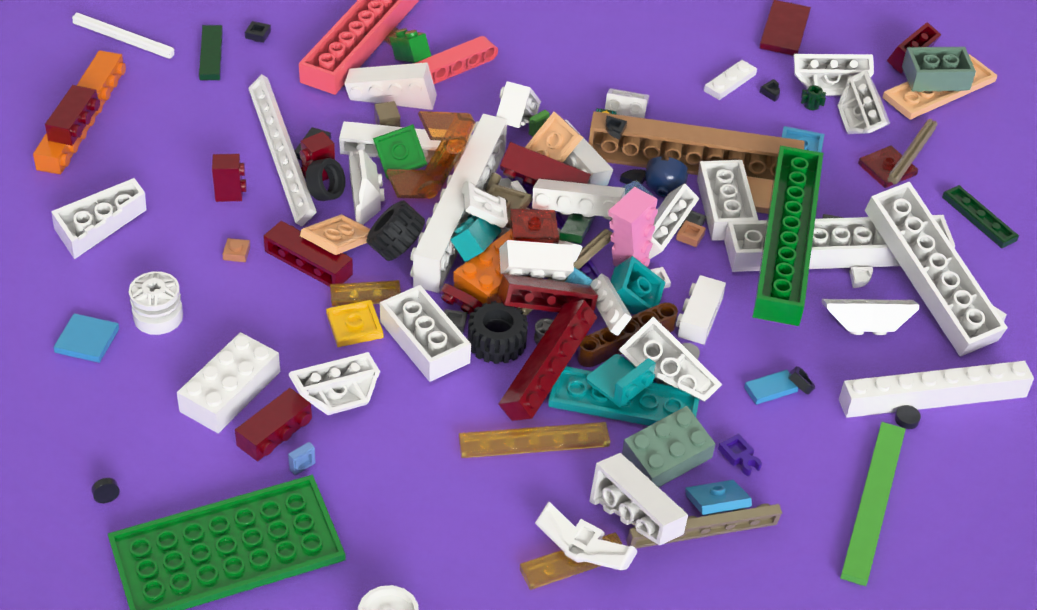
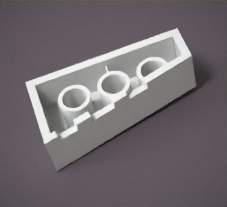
M428 62L351 68L344 83L349 99L371 103L395 101L396 106L433 110L437 96Z
M133 178L53 210L51 213L54 229L73 258L76 259L146 211L145 192L136 179Z
M618 453L596 463L589 502L594 505H603V510L609 514L615 513L619 515L620 521L624 524L635 525L637 532L659 546L684 534L688 514L635 467L631 461L621 453Z

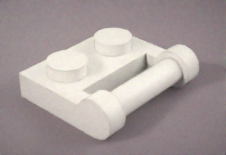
M468 181L463 184L461 193L464 194L465 211L472 216L486 220L492 225L504 228L508 223L506 200L500 196L495 197L474 187V184Z

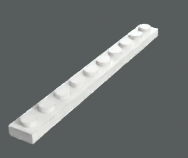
M261 74L249 87V91L295 223L303 226L317 212L269 80Z

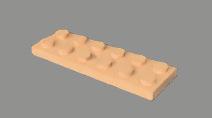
M969 54L976 70L970 90L917 92L911 91L907 81L884 91L882 98L911 120L995 82L998 75Z

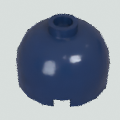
M662 157L651 158L647 163L645 181L649 189L658 196L667 197L670 192L684 183L686 184L688 168L684 163L670 157L668 161L661 160Z

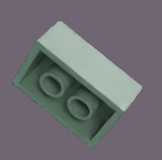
M907 47L902 64L911 91L917 92L968 91L971 89L976 73L965 47Z
M685 406L624 439L622 455L631 461L635 467L659 488L711 459L716 443L688 406Z

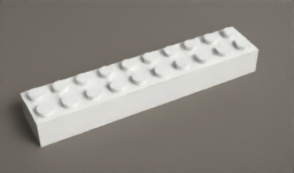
M483 114L480 121H476L474 133L469 135L467 147H463L460 161H456L454 173L449 175L447 187L442 189L440 201L434 205L432 218L428 217L425 232L420 233L418 246L412 249L410 259L413 261L410 276L413 277V287L421 285L424 290L440 293L439 291L458 254L450 239L456 234L454 230L461 226V223L471 215L465 211L464 194L461 193V188L468 181L473 183L474 187L485 192L491 174L496 173L506 152L507 119Z
M932 215L955 248V243L944 215ZM869 217L815 219L809 269L900 266ZM767 220L728 221L724 242L732 272L760 270Z

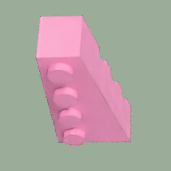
M636 187L631 189L608 211L609 216L613 218L609 225L614 230L611 235V242L615 243L612 247L614 266H618L631 256L635 257L646 267L650 263L649 253L653 245L651 239L655 231L654 219L658 212L656 209L657 198Z

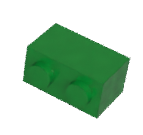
M404 28L397 30L395 35L389 37L396 60L416 63L431 57L425 33L417 32V30L407 31Z

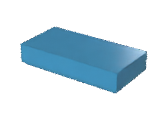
M788 370L745 382L744 387L756 405L798 392V387L788 378Z

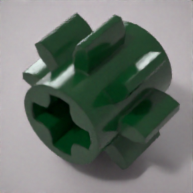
M811 85L808 87V90H802L801 104H804L808 110H817L819 106L825 105L826 92H823V89L817 85Z

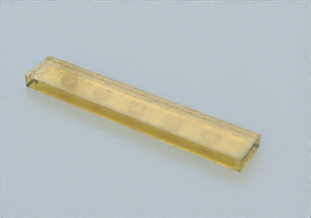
M606 422L459 433L461 458L609 447L610 438Z

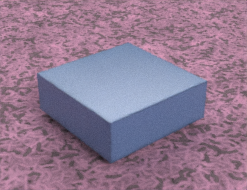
M310 442L288 454L289 469L294 475L299 474L316 463L315 447Z

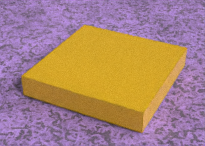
M372 300L326 309V315L337 347L383 338V330Z

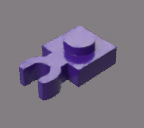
M740 434L719 443L718 450L733 466L740 464L742 466L741 470L746 476L751 474L752 469L750 466L755 467L757 471L761 469V460L753 456L754 449Z

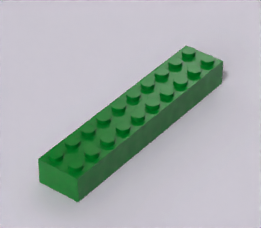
M780 145L775 166L752 318L795 326L800 325L805 306L823 153Z

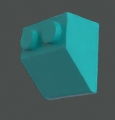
M631 256L616 266L611 277L612 285L630 314H638L660 304L666 282L635 257Z

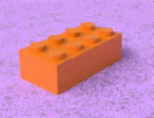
M514 226L491 243L484 252L453 271L454 287L475 297L482 304H491L493 301L501 303L498 293L503 274L500 271L499 248L507 240L543 242L519 226Z

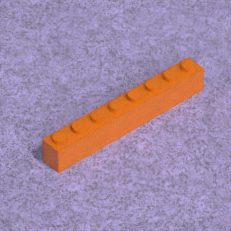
M100 50L97 52L76 86L97 90V96L100 100L99 110L94 113L90 123L85 126L81 137L77 138L73 146L48 141L46 133L33 153L36 170L61 175L65 167L69 165L70 159L78 151L82 139L86 138L87 131L90 126H93L98 113H101L106 100H109L112 90L117 87L120 77L125 74L126 64L123 63L122 54Z

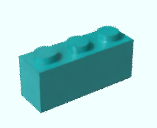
M469 215L468 219L454 230L456 234L450 240L466 263L484 252L502 232L499 226L492 225L477 216Z

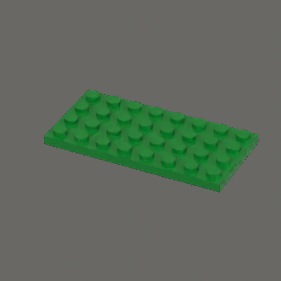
M313 474L107 533L129 610H185L346 560V554Z

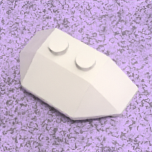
M794 54V75L807 90L809 86L817 85L823 89V92H826V96H842L848 79L865 70L868 71L870 77L874 74L873 55Z
M865 70L849 78L837 105L847 133H872L889 125L890 122L868 71Z
M364 150L349 152V172L355 220L364 225L381 211V202L385 201L384 188H380L382 187V174L377 173L376 164Z
M822 299V304L844 328L850 331V334L862 335L864 331H870L876 335H886L887 332H895L919 310V304L914 300Z
M369 352L291 371L288 375L304 399L325 414L331 415L367 405L380 370Z

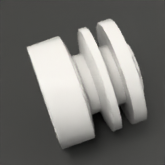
M152 271L144 273L133 280L129 287V297L135 326L142 332L150 335L165 334L177 328L183 319L180 286L177 279L165 272Z

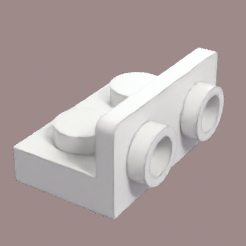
M610 88L607 92L605 109L617 111V115L645 118L650 95Z

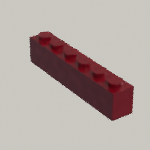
M585 300L563 305L498 403L512 421L532 419L597 319L596 314Z

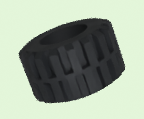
M399 201L389 207L377 219L368 233L366 242L385 260H393L402 255L415 242L424 227L425 219L406 201Z
M493 301L491 304L484 303L482 307L474 309L468 321V341L471 343V352L476 353L478 359L483 358L484 362L489 363L492 361L494 364H499V362L509 363L510 359L514 361L518 358V355L521 356L527 342L528 322L526 315H523V311L520 308L515 309L516 307L504 306L502 301L501 303Z

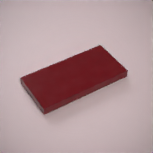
M773 0L759 48L793 56L798 54L811 7Z

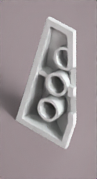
M654 317L619 349L635 367L647 358H650L656 363L654 371L656 378L704 402L722 386Z

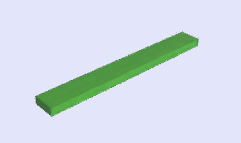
M881 422L840 579L863 586L867 585L905 428Z

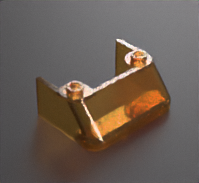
M419 111L418 116L429 139L441 142L425 170L387 169V176L397 198L431 199L437 195L475 128L476 123L471 114Z

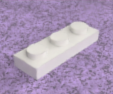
M740 60L705 84L704 92L721 100L755 76L757 68L748 62Z

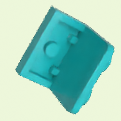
M615 354L588 374L586 382L621 408L653 382L656 363L647 358L635 367L621 355Z

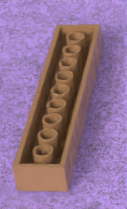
M593 111L589 135V144L607 163L646 168L651 158L662 157L661 160L668 161L670 157L684 163L688 168V174L698 175L700 161L742 160L747 176L770 180L774 179L780 145L804 149L805 143L803 140ZM607 116L627 121V127L620 140L607 132L605 128Z

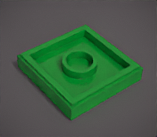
M413 124L373 138L387 179L428 165Z

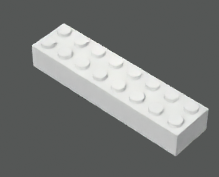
M910 181L871 196L865 212L960 357L999 341L1008 327Z

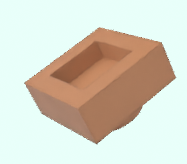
M685 221L677 233L676 240L697 247L705 235L706 228Z
M227 238L223 251V260L246 262L250 250V240Z

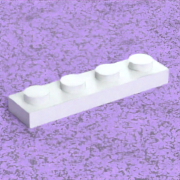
M601 273L598 278L591 282L590 286L598 295L597 309L610 332L618 336L632 316L609 278Z

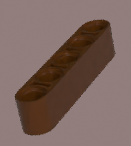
M665 302L635 314L618 336L610 332L608 326L586 335L578 348V363L584 367H593L607 361L615 354L621 355L622 353L619 349L652 317L671 333L676 326L677 307L672 303Z

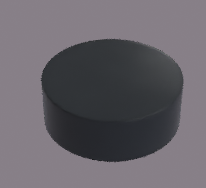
M909 405L899 407L895 415L896 423L905 429L916 428L921 419L920 412L915 407Z
M102 478L96 481L91 488L94 500L103 504L112 502L120 493L117 482L112 478Z

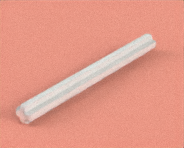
M75 13L72 16L73 23L168 59L175 55L174 48L80 13Z

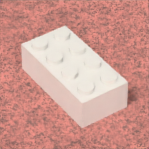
M700 161L697 182L711 241L724 240L728 221H759L743 161Z
M421 285L380 302L381 324L429 382L470 363L471 343Z
M240 332L177 392L179 411L219 433L280 373L279 352Z

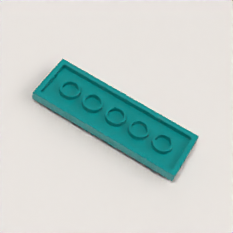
M566 366L552 387L548 407L650 426L685 406H688L696 417L699 399L674 386L652 382L620 408L586 382L587 375L592 371Z

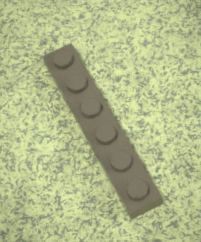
M765 503L756 508H743L733 510L732 512L708 514L702 517L688 516L684 534L666 543L777 525L782 515V510L779 504L770 505ZM636 526L629 530L626 540L629 547L642 548L658 545L637 532Z

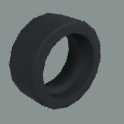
M335 159L316 160L308 166L306 184L312 197L319 201L337 199L343 194L345 174L340 163ZM323 169H325L329 177L328 191L322 180Z

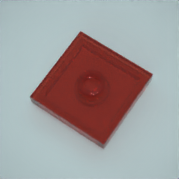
M891 145L859 158L858 164L884 188L894 185L892 182H888L887 178L902 157V154ZM911 164L899 182L917 175L919 169Z
M510 209L513 241L559 243L555 210Z

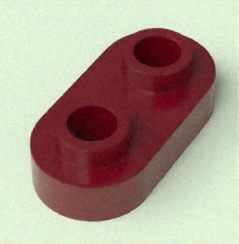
M445 283L439 291L444 302L449 305L457 304L463 312H467L469 315L474 312L475 308L482 307V303L475 297L452 285Z

